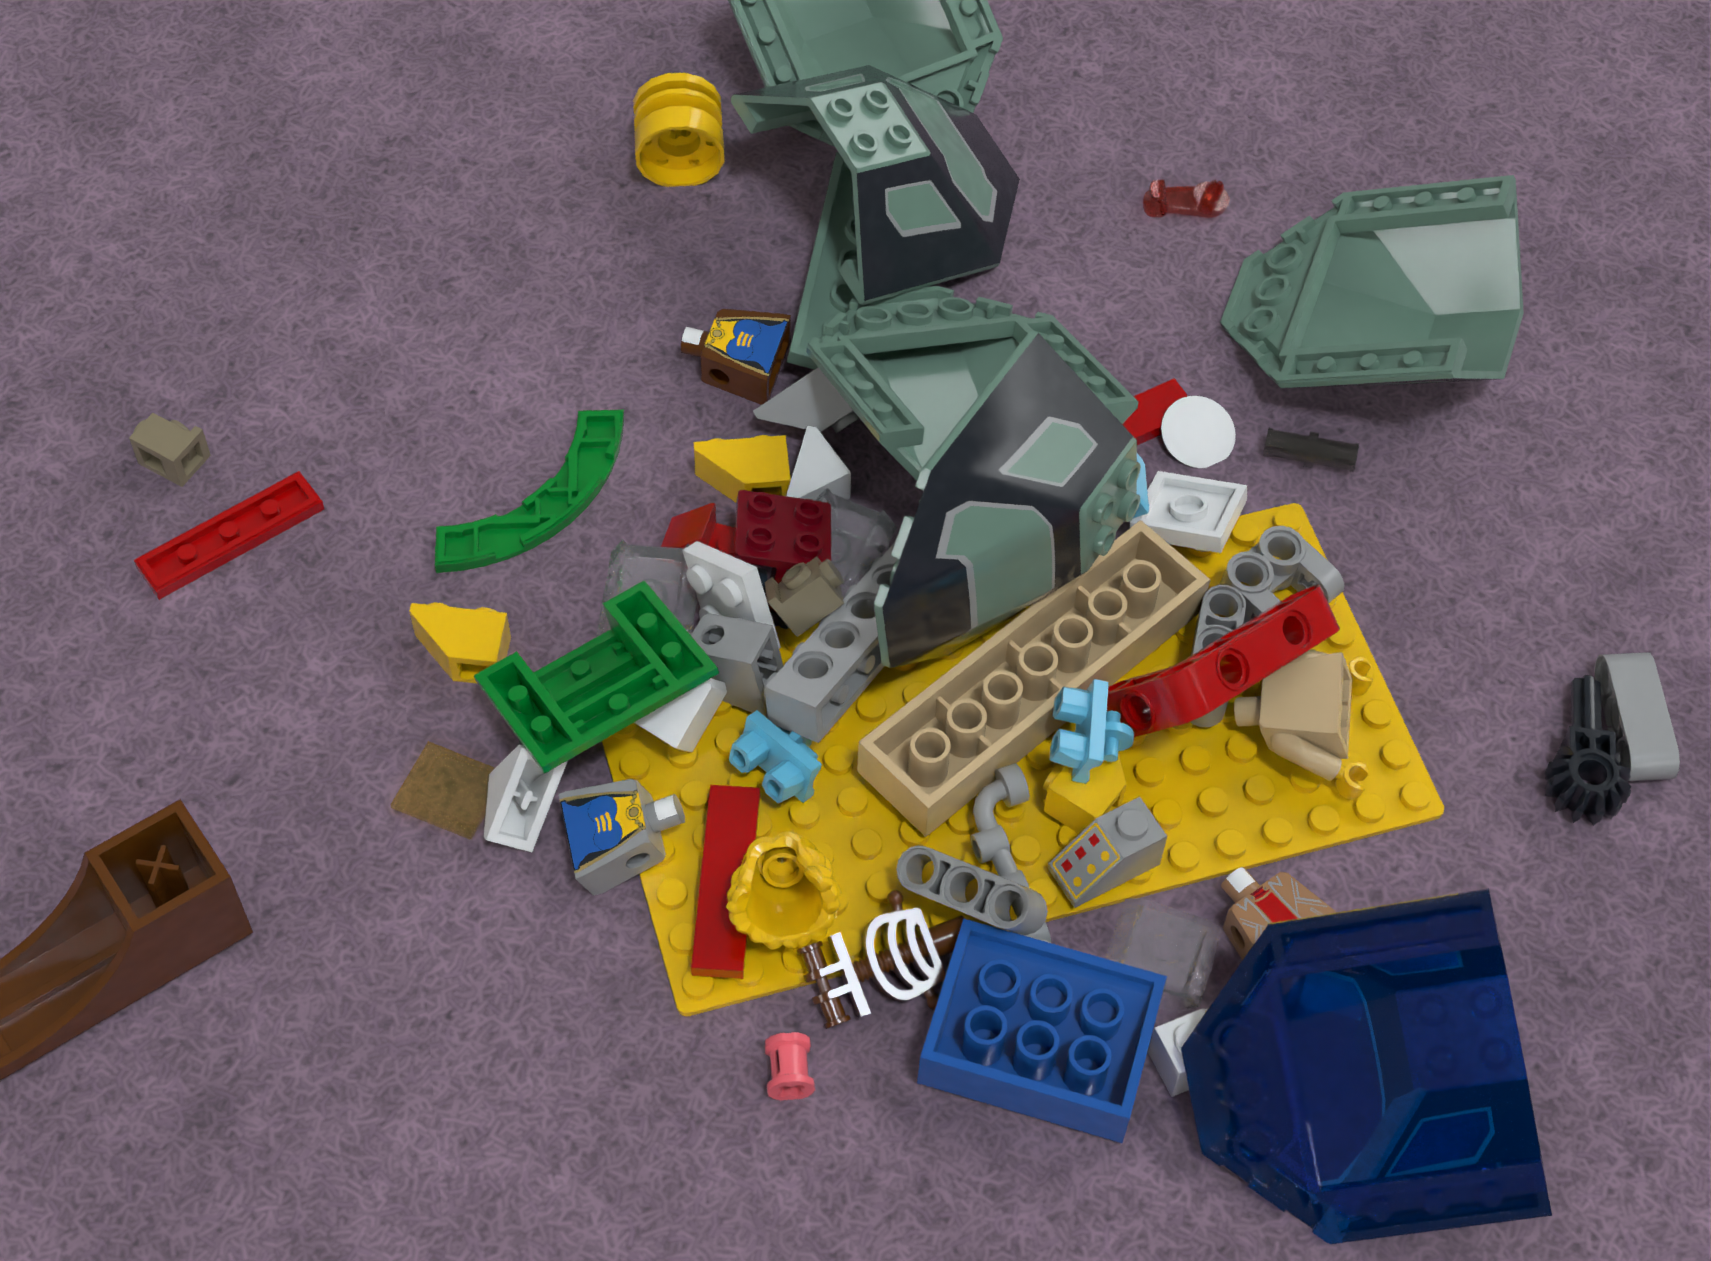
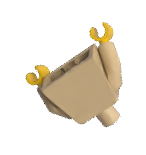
M1310 649L1262 680L1261 696L1236 698L1234 704L1236 723L1238 726L1260 725L1261 733L1269 750L1329 781L1336 778L1335 786L1341 796L1347 799L1358 798L1365 789L1361 784L1354 783L1350 777L1358 781H1364L1369 774L1365 764L1358 761L1350 762L1345 767L1341 765V759H1348L1351 694L1359 696L1368 691L1373 682L1372 678L1365 677L1371 668L1370 663L1366 658L1356 657L1352 659L1350 664H1347L1342 652L1327 654Z

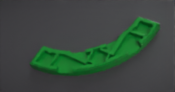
M624 409L578 411L577 427L571 446L565 456V463L554 478H549L538 490L522 501V506L503 516L495 514L473 522L436 527V573L464 571L508 560L535 548L570 525L599 494L612 472L623 438Z

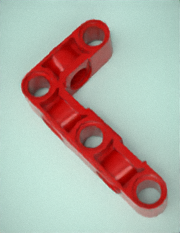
M1311 586L1290 595L1174 666L1108 686L1107 712H1119L1121 714L1120 722L1127 724L1133 729L1134 737L1179 726L1210 713L1340 630L1321 586Z

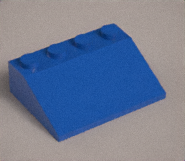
M963 918L921 1052L917 1083L1123 1143L1167 976Z

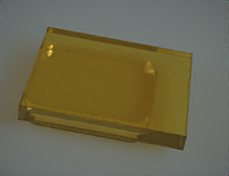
M428 741L390 804L391 808L472 840L486 815L489 774L495 767Z

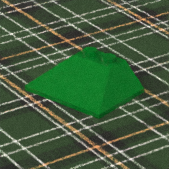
M645 580L602 603L610 630L541 669L533 672L516 651L474 675L477 684L544 774L719 674L715 663Z

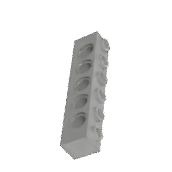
M895 542L883 556H879L874 560L866 575L857 584H853L848 589L843 599L844 604L823 618L819 627L805 642L798 644L792 657L785 665L768 678L763 694L766 699L768 719L776 726L790 732L793 731L802 737L819 743L884 668L885 665H882L874 601L880 584L891 585V572L898 559L891 556Z

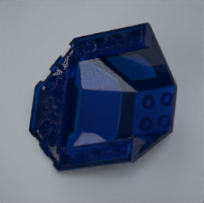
M1489 888L1268 923L1181 1047L1202 1154L1218 1166L1223 1165L1246 1181L1249 1188L1283 1212L1287 1210L1311 1227L1312 1233L1329 1244L1552 1216L1526 1066Z

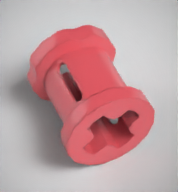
M798 1032L779 1033L765 1040V1054L770 1057L772 1078L767 1084L769 1097L780 1101L806 1098L814 1093L815 1083L813 1078L808 1075L807 1053L810 1052L811 1043L810 1037Z

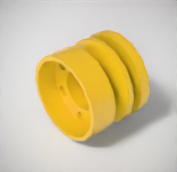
M666 73L651 78L643 84L633 99L637 168L645 178L661 186H697L706 183L719 173L725 162L721 96L715 86L700 76L688 73Z

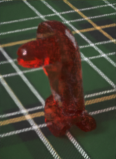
M1153 180L1149 186V191L1143 197V208L1149 217H1163L1167 213L1212 218L1221 215L1227 209L1230 198L1224 189L1222 181L1201 182L1196 186L1166 187L1165 180Z

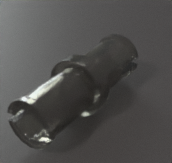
M1269 427L1263 456L1304 462L1303 467L1313 468V464L1354 472L1360 443L1354 444L1320 438L1319 433L1310 431L1309 435L1275 430Z

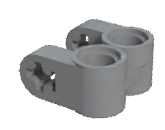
M1273 526L1265 530L1254 547L1247 552H1240L1234 555L1229 560L1220 585H1229L1236 588L1244 596L1246 610L1243 624L1280 602L1273 593L1276 590H1283L1290 585L1298 592L1311 586L1320 585L1328 603L1344 591V581L1339 571L1303 539L1299 532L1286 526ZM1241 582L1247 583V584H1249L1250 586H1246V585L1242 584Z

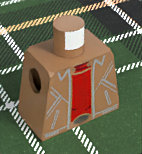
M1240 867L1232 872L1221 884V888L1235 902L1228 910L1223 930L1242 960L1268 923L1336 913L1334 909L1287 872H1279L1262 885H1259L1244 867ZM1292 965L1277 970L1265 991V995H1269L1287 982L1292 972L1297 974L1301 972L1303 967Z

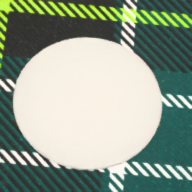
M1188 396L1175 401L1165 412L1161 424L1162 438L1169 452L1183 464L1194 468H1207L1225 460L1232 452L1235 444V427L1230 415L1221 405L1206 397Z

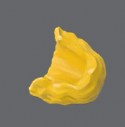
M783 832L774 838H758L750 844L747 853L743 857L741 866L732 875L731 887L727 892L728 903L726 908L729 910L730 921L735 925L736 930L740 933L748 934L753 942L764 943L770 949H777L782 945L793 949L799 946H807L812 939L821 940L826 937L828 928L833 925L837 910L841 905L839 896L842 892L835 880L830 860L822 852L818 851L816 846L806 837L797 833Z

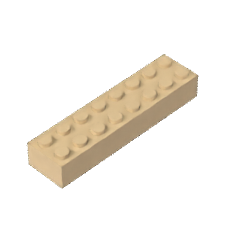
M1138 521L1114 540L1110 551L1105 556L1099 555L1087 572L1034 603L861 739L858 745L857 772L925 837L928 836L977 796L985 786L994 782L996 769L1017 763L1066 723V721L1054 719L1053 716L1054 700L1062 687L1087 690L1094 679L1109 682L1108 686L1114 684L1199 614L1203 597L1206 591H1208L1210 579L1143 521Z

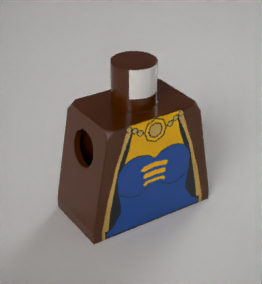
M721 309L717 311L710 332L686 327L681 341V353L701 357V379L703 383L762 405L770 400L791 342V315Z

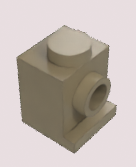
M155 413L142 420L129 437L138 464L181 487L186 484L211 456L203 429L194 426L190 431L177 420L168 421Z
M815 557L807 564L798 563L784 574L779 584L773 577L765 582L768 603L797 637L844 604L840 588L844 580L838 569L829 559L821 562L818 557Z

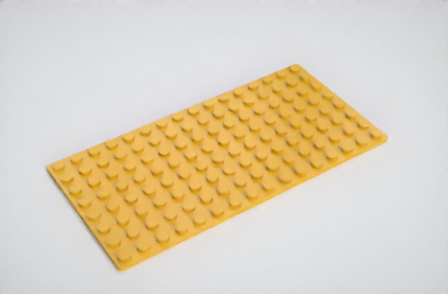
M1296 503L1239 516L1221 553L1201 552L1193 548L1171 545L1210 579L1208 590L1211 587L1220 585L1227 564L1234 555L1249 551L1259 542L1264 531L1273 526H1286L1299 532L1303 539L1326 558L1303 507ZM1241 582L1242 584H1244V585H1246V586H1250V585L1247 584V583ZM1290 585L1283 590H1276L1273 594L1282 601L1298 591ZM1343 592L1329 603L1340 630L1313 647L1312 650L1327 654L1342 652L1347 664H1350L1352 659L1356 657L1366 658L1370 663L1371 668L1365 677L1372 678L1373 682L1368 691L1359 696L1351 694L1348 759H1341V765L1345 767L1354 761L1362 762L1366 765L1369 774L1364 781H1358L1350 777L1354 783L1361 784L1365 790L1355 799H1347L1341 796L1335 786L1336 778L1329 781L1269 750L1261 733L1260 725H1237L1234 712L1235 699L1238 697L1261 696V680L1228 701L1224 717L1217 725L1199 727L1188 722L1134 737L1133 745L1130 748L1119 751L1126 780L1122 805L1138 797L1143 800L1167 835L1160 865L1074 908L1048 869V863L1079 835L1044 812L1047 791L1043 789V785L1049 773L1058 764L1049 760L1050 746L1053 736L1057 732L1056 730L1016 763L1025 776L1030 795L1029 801L1009 808L1003 800H1000L995 804L993 810L997 824L1002 826L1007 835L1010 853L1018 870L1023 872L1029 888L1041 894L1046 901L1048 912L1045 922L1231 874L1240 867L1245 869L1258 867L1436 820L1442 816L1444 805ZM1028 608L949 656L893 668L884 666L819 743L812 741L809 746L810 749L818 754L817 760L822 766L813 782L814 795L804 803L795 796L777 803L765 793V789L762 786L764 775L767 773L758 765L748 773H741L730 763L729 755L732 744L743 734L746 718L752 712L724 701L719 705L693 752L672 747L636 723L630 724L602 741L613 782L628 779L637 780L651 794L654 801L675 794L684 811L685 823L661 831L666 853L663 861L639 874L677 1011L682 1016H692L817 983L816 980L806 983L803 977L808 972L802 956L798 955L796 951L803 947L799 946L791 949L782 945L777 949H770L764 943L753 942L750 940L749 935L747 936L744 979L692 976L691 964L710 785L760 788L757 839L761 837L774 838L783 832L797 833L806 837L816 846L818 851L822 852L830 860L835 880L842 892L839 896L841 905L837 910L833 925L828 928L826 937L821 940L812 939L808 944L822 941L823 946H821V950L827 966L836 963L827 938L839 932L842 935L851 962L853 963L854 960L859 961V958L864 959L862 952L864 929L875 917L892 912L887 896L893 890H898L902 893L903 910L921 909L928 928L961 915L964 919L996 927L908 890L900 883L896 870L902 853L910 847L919 845L942 852L998 875L992 860L980 864L971 846L970 836L979 832L973 814L977 796L925 837L857 772L858 745L861 739ZM1215 614L1219 617H1226L1221 614ZM1198 615L1115 683L1174 666L1190 657ZM821 620L798 637L790 628L783 629L780 626H775L781 646L779 651L783 666L792 657L798 644L805 642L819 627ZM1066 722L1059 729L1075 732L1076 724ZM932 861L928 862L922 870L923 883L929 881L933 875L934 865ZM976 878L970 881L966 887L965 897L967 902L971 901L978 892V881ZM1011 905L1009 914L1011 920L1014 921L1017 919V916ZM901 921L897 923L896 927L897 945L904 943ZM884 925L877 929L874 938V949L877 954L885 949L883 941ZM840 971L827 975V979L840 977Z

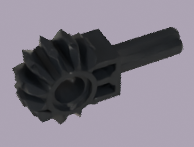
M1584 675L1582 678H1574L1571 682L1572 726H1569L1559 750L1545 770V779L1547 780L1545 796L1557 798L1554 804L1555 812L1567 808L1573 811L1571 814L1573 823L1580 820L1582 815L1585 814L1594 826L1602 820L1603 816L1612 819L1619 813L1622 804L1627 802L1631 794V785L1628 784L1631 778V769L1619 766L1621 759L1620 752L1616 753L1615 732L1602 730L1601 684L1599 681L1594 680L1592 675Z

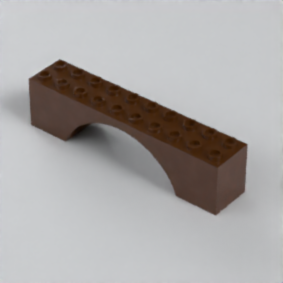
M181 799L86 851L72 885L56 908L25 940L0 959V1080L253 933L230 874Z

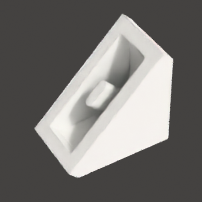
M807 426L786 496L828 502L832 508L850 499L851 472L817 427Z
M710 678L634 723L676 749L693 752L727 693L726 685L724 682Z
M519 744L489 774L484 838L487 841L532 852L568 761L544 774L526 748Z

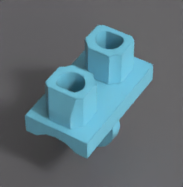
M1094 679L1087 690L1062 687L1055 697L1054 719L1075 723L1076 730L1075 732L1063 729L1057 730L1051 742L1049 760L1073 768L1072 781L1087 784L1092 768L1100 766L1103 760L1108 762L1117 761L1118 751L1126 750L1133 745V729L1127 724L1120 722L1121 714L1119 712H1107L1109 682Z
M758 710L746 718L743 734L732 744L729 755L730 763L741 773H748L758 765L767 773L764 775L762 786L765 789V793L777 803H781L792 796L797 797L803 803L811 798L815 791L813 789V782L822 766L817 760L818 754L809 748L812 740L802 737L793 731L790 732L777 727Z

